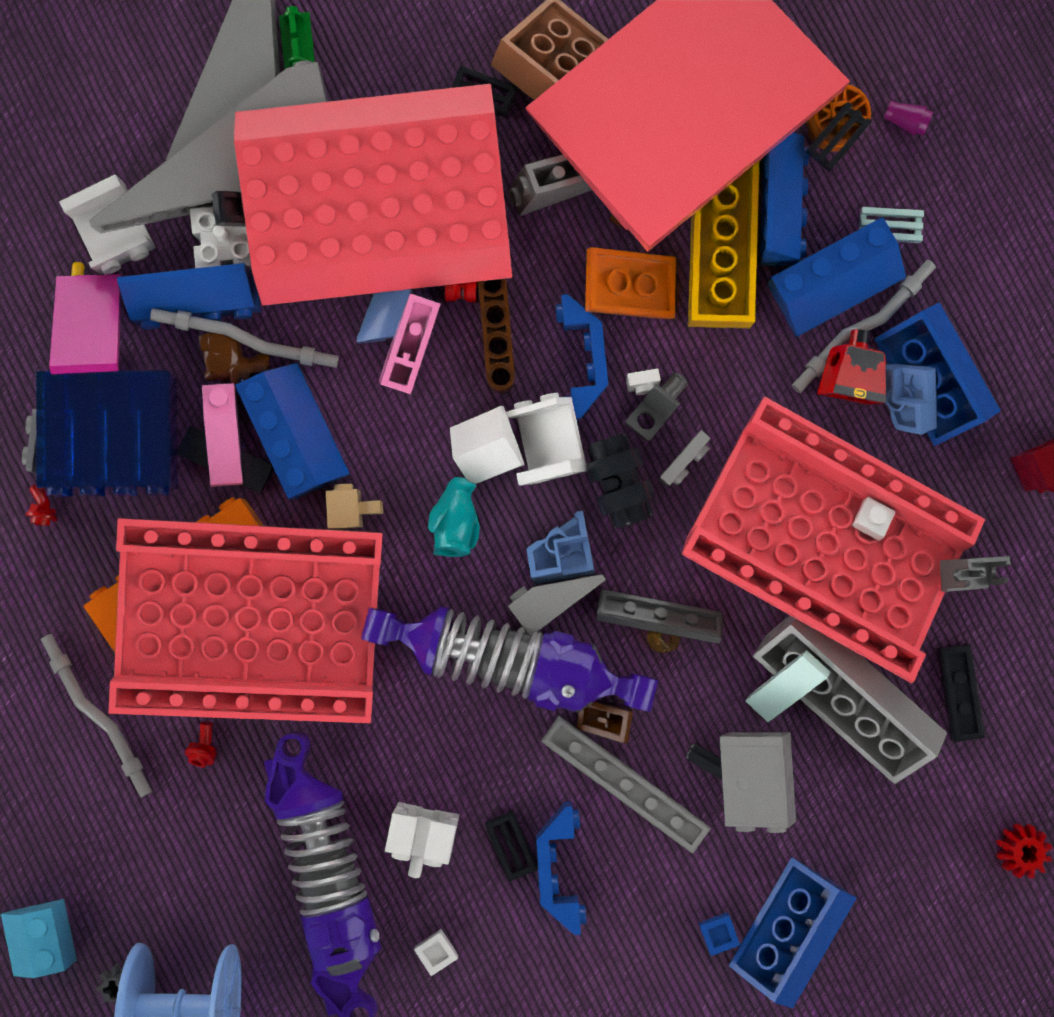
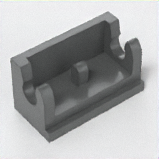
M1010 556L940 560L942 592L989 588V585L1006 584L1009 578L997 577L996 568L1011 565Z

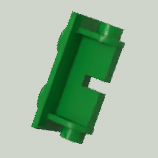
M289 6L283 15H279L284 69L294 67V64L300 61L315 62L310 12L301 13L298 7Z

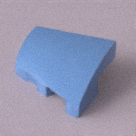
M412 289L374 293L358 333L357 343L380 342L393 338L409 294H412Z
M886 364L885 404L890 409L891 420L896 430L922 435L937 428L936 368Z
M577 511L574 514V518L560 528L558 526L555 527L545 539L537 540L526 548L531 579L534 585L595 574L583 511Z

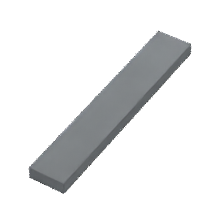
M560 715L541 739L542 743L692 854L710 831L711 827Z

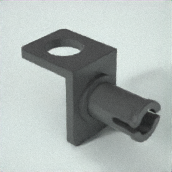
M673 372L662 387L655 384L626 420V426L646 442H649L680 405L676 398L688 386L687 380L682 375ZM640 414H648L652 417L654 425L651 429H643L638 425L637 418Z

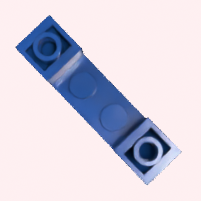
M568 294L561 295V304H555L557 323L563 322L564 331L588 329V332L583 333L584 349L591 352L592 363H586L588 382L594 381V386L571 388L570 396H565L572 397L576 420L579 422L608 386L602 322L590 312H585V308Z
M565 801L536 834L540 904L571 933L581 935L580 925L586 924L585 905H579L578 895L553 897V894H559L558 874L551 875V863L557 862L556 843H549V840L573 839L574 829H580L579 809L573 810L572 802Z

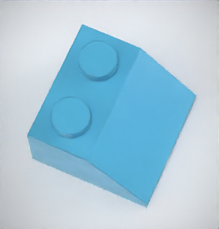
M64 899L1 914L14 976L37 978L65 971L77 961Z

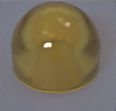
M648 631L647 641L655 652L668 653L678 647L680 637L671 635V640L667 644L663 641L660 632Z

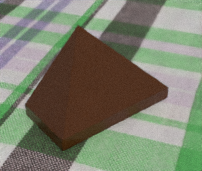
M596 700L579 712L577 729L618 742L628 743L633 711L622 703Z

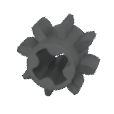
M119 963L112 967L111 973L108 970H104L99 975L104 982L97 986L95 990L101 992L103 1004L109 1001L114 1002L116 1005L117 992L123 970L120 969Z

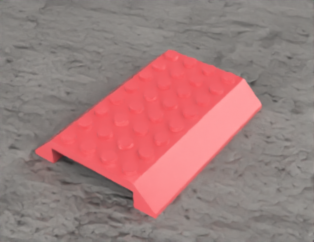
M491 84L235 112L234 145L250 261L262 306L512 278Z
M764 396L740 434L686 538L682 555L904 680L913 683L926 656V653L920 651V648L945 594L941 588L940 560L960 559L965 550L974 546L985 519ZM867 497L896 511L884 538L880 541L852 527L859 508Z
M118 518L116 551L120 552L115 668L114 677L110 681L108 714L371 723L375 643L361 639L368 608L377 609L383 533Z

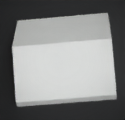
M499 406L450 427L452 457L465 478L471 483L478 484L525 465L504 406Z

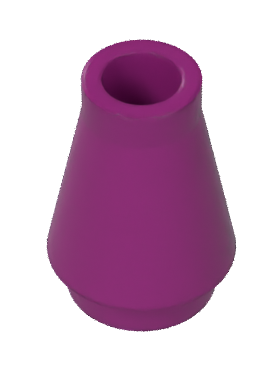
M891 101L884 119L893 122L913 136H916V134L924 136L934 112L927 110L928 106Z

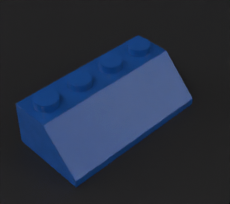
M795 132L762 158L759 266L791 267L797 264L800 258H805L806 239H801V227H806L807 208H802V196L806 197L808 193V177H803V166H808L809 155L805 152L809 147H804V136Z
M881 217L774 275L768 281L767 286L795 337H798L906 278L899 245L884 217Z
M245 263L117 277L118 286L130 321L141 326V329L144 330L158 329L160 324H162L150 320L152 308L175 313L178 310L191 312L192 316L222 321L221 317L233 316L234 319L252 318V313L261 312L259 294L252 271Z
M940 302L874 338L880 351L884 352L885 360L888 364L936 368L937 428L927 432L934 446L989 420L1001 411Z
M298 363L261 372L235 385L288 499L295 501L350 475Z
M791 857L730 962L729 967L774 1003L794 1008L857 898L832 880Z

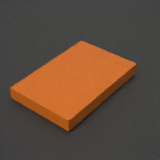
M594 247L587 249L585 312L669 320L675 318L676 257Z

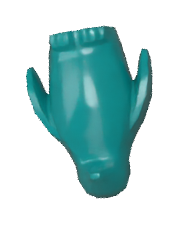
M458 476L451 479L444 493L430 512L428 529L430 532H434L435 544L433 554L436 556L462 557L469 555L470 549H473L478 541L480 526L471 498L476 484L471 483L466 478Z

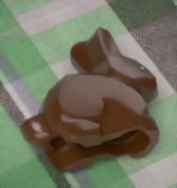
M205 332L199 335L200 348L204 354L206 365L204 374L208 382L217 379H230L231 383L236 385L251 378L253 374L269 370L270 365L268 361L270 358L267 354L261 353L251 358L242 357L240 342L226 335Z

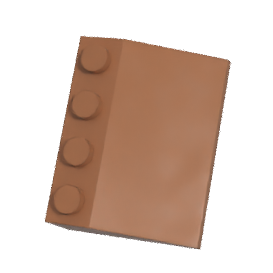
M546 0L501 39L491 66L535 100L604 44L608 38L562 1Z

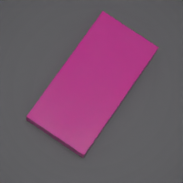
M120 274L56 276L49 362L51 374L118 371L121 292L117 277H121Z

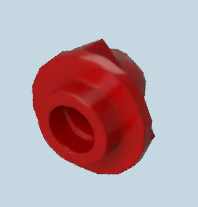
M32 485L29 490L37 504H31L25 516L31 518V524L49 527L50 522H57L58 520L56 510L50 508L49 498L42 485Z
M210 721L200 723L199 743L190 742L184 752L188 757V762L196 767L205 768L206 765H213L215 762L217 751L215 747L211 746L213 723Z

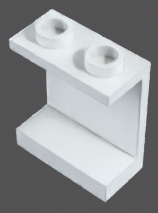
M116 174L59 201L64 213L73 219L93 260L88 262L91 269L100 275L103 273L105 275L115 273L121 269L122 264L130 260H141L149 255V251L156 248L145 225L102 234L91 227V218L128 191L125 183Z
M558 393L540 396L541 402L533 404L532 400L515 403V409L506 412L508 419H518L529 470L516 474L519 486L537 484L587 471L572 397H559Z

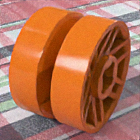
M848 84L842 93L806 121L810 139L814 142L847 102L853 105L851 108L855 111L859 110L863 118L870 119L871 106L866 95L857 87ZM845 115L819 145L821 149H825L850 117ZM855 122L831 151H839L860 126Z

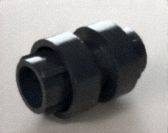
M624 434L588 445L587 452L591 463L586 464L590 483L600 480L605 494L596 498L602 516L609 514L613 526L617 529L652 517L653 511L649 500L655 498L650 480L640 482L635 469L644 465L639 448H630L627 436Z

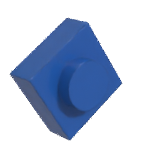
M728 912L698 923L710 956L740 945Z

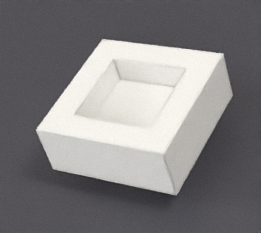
M659 369L627 374L626 384L628 392L636 391V395L648 394L655 384L659 386L661 381Z
M867 497L863 500L852 527L880 541L884 538L896 511Z
M442 929L417 944L414 948V951L431 976L458 959V954Z

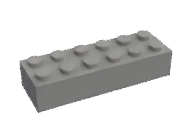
M790 615L765 635L753 657L773 675L806 650L830 671L826 680L800 699L891 782L896 784L938 757L947 732L860 654Z

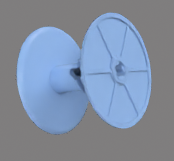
M136 943L130 950L122 970L114 1017H240L242 977L240 956L236 945L230 944L222 951L216 966L211 994H186L184 989H180L177 994H155V967L152 953L146 944Z

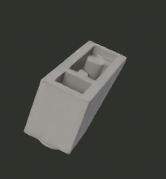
M600 574L534 586L529 590L523 586L510 596L513 602L508 607L527 633L533 635L535 631H539L606 579Z

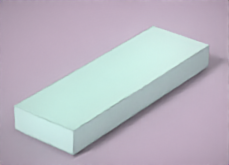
M806 650L749 694L745 702L767 722H770L826 680L830 671Z

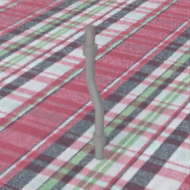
M926 260L912 276L908 275L899 285L900 290L879 313L841 330L818 357L814 356L805 365L807 369L791 385L796 392L802 393L815 377L819 378L823 374L830 349L835 346L845 345L850 340L851 330L861 329L870 331L886 323L909 297H914L919 292L923 281L936 268L935 264L930 260Z
M155 308L151 310V321L175 325V329L189 331L191 328L226 335L262 354L298 360L303 365L312 366L314 363L334 368L338 366L339 356L317 352L313 347L303 346L301 349L266 342L230 323L192 316V313L178 310L175 313Z
M53 634L41 638L51 659L49 664L54 674H59L75 707L107 732L123 763L121 768L126 777L130 776L140 798L150 794L152 790L141 771L143 766L138 757L134 758L118 725L85 698L70 669L72 664L67 654L61 652Z

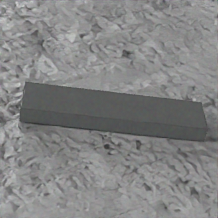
M601 589L596 621L719 644L722 638L724 612Z

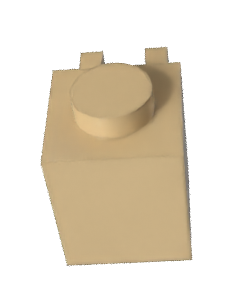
M353 484L334 485V490L326 491L328 529L363 528L362 515L383 514V501L362 502L361 490L353 489Z

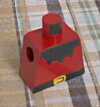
M853 329L850 333L849 345L835 346L830 349L817 395L865 405L883 404L886 402L885 354L882 351L868 349L869 331Z

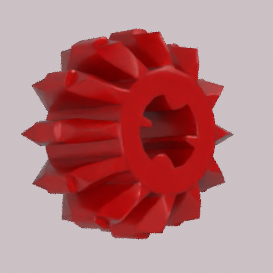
M1018 823L1014 824L1013 833L1004 829L1003 835L1006 839L1004 841L1001 839L996 840V844L1003 849L995 853L998 859L1004 860L1001 865L1002 868L1006 871L1012 870V874L1017 878H1021L1024 874L1030 879L1034 878L1035 869L1045 873V867L1042 864L1044 861L1052 862V858L1046 855V852L1053 849L1050 843L1044 842L1047 837L1046 834L1040 830L1036 831L1035 826L1027 824L1024 828ZM1023 847H1024V849H1025V851H1026V854H1025V855H1024L1023 851L1021 850Z

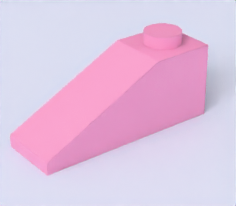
M411 293L409 294L379 378L381 385L411 394L440 303Z
M234 383L202 385L211 487L242 485L238 399Z

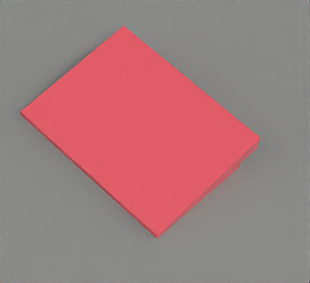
M656 0L525 109L625 230L629 229L648 252L842 93L850 81L772 0Z

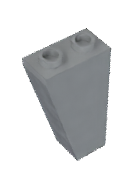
M559 155L524 165L509 187V199L512 206L517 208L519 216L586 193L592 189L564 155Z

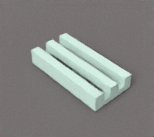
M862 207L860 209L859 229L876 221L867 219V216L915 219V222L885 221L889 228L914 230V234L892 233L897 242L921 243L923 241L921 230L923 229L922 218L924 217V210Z

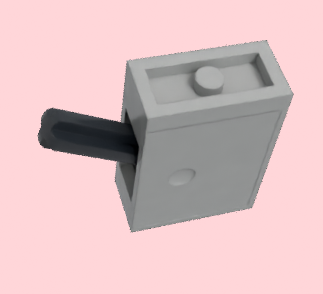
M728 732L720 736L721 757L697 743H694L689 748L686 758L723 782L725 826L736 827L738 832L755 831V827L767 828L769 833H783L787 831L786 828H789L796 822L790 732Z

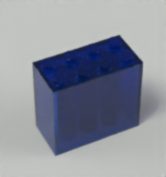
M36 371V488L46 490V495H53V497H73V491H80V495H86L87 497L106 496L105 491H113V494L118 496H138V490H146V494H150V496H169L170 490H178V454H176L177 379L170 371H109L51 374V371Z

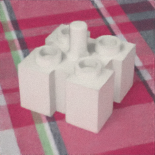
M213 206L190 209L192 234L201 242L200 246H193L195 268L245 263L252 271L246 227L216 226Z
M398 802L392 813L385 852L392 853L391 857L398 860L409 861L411 858L408 876L412 878H420L423 864L432 867H442V864L448 865L460 814L440 810L433 811L423 809L421 806Z

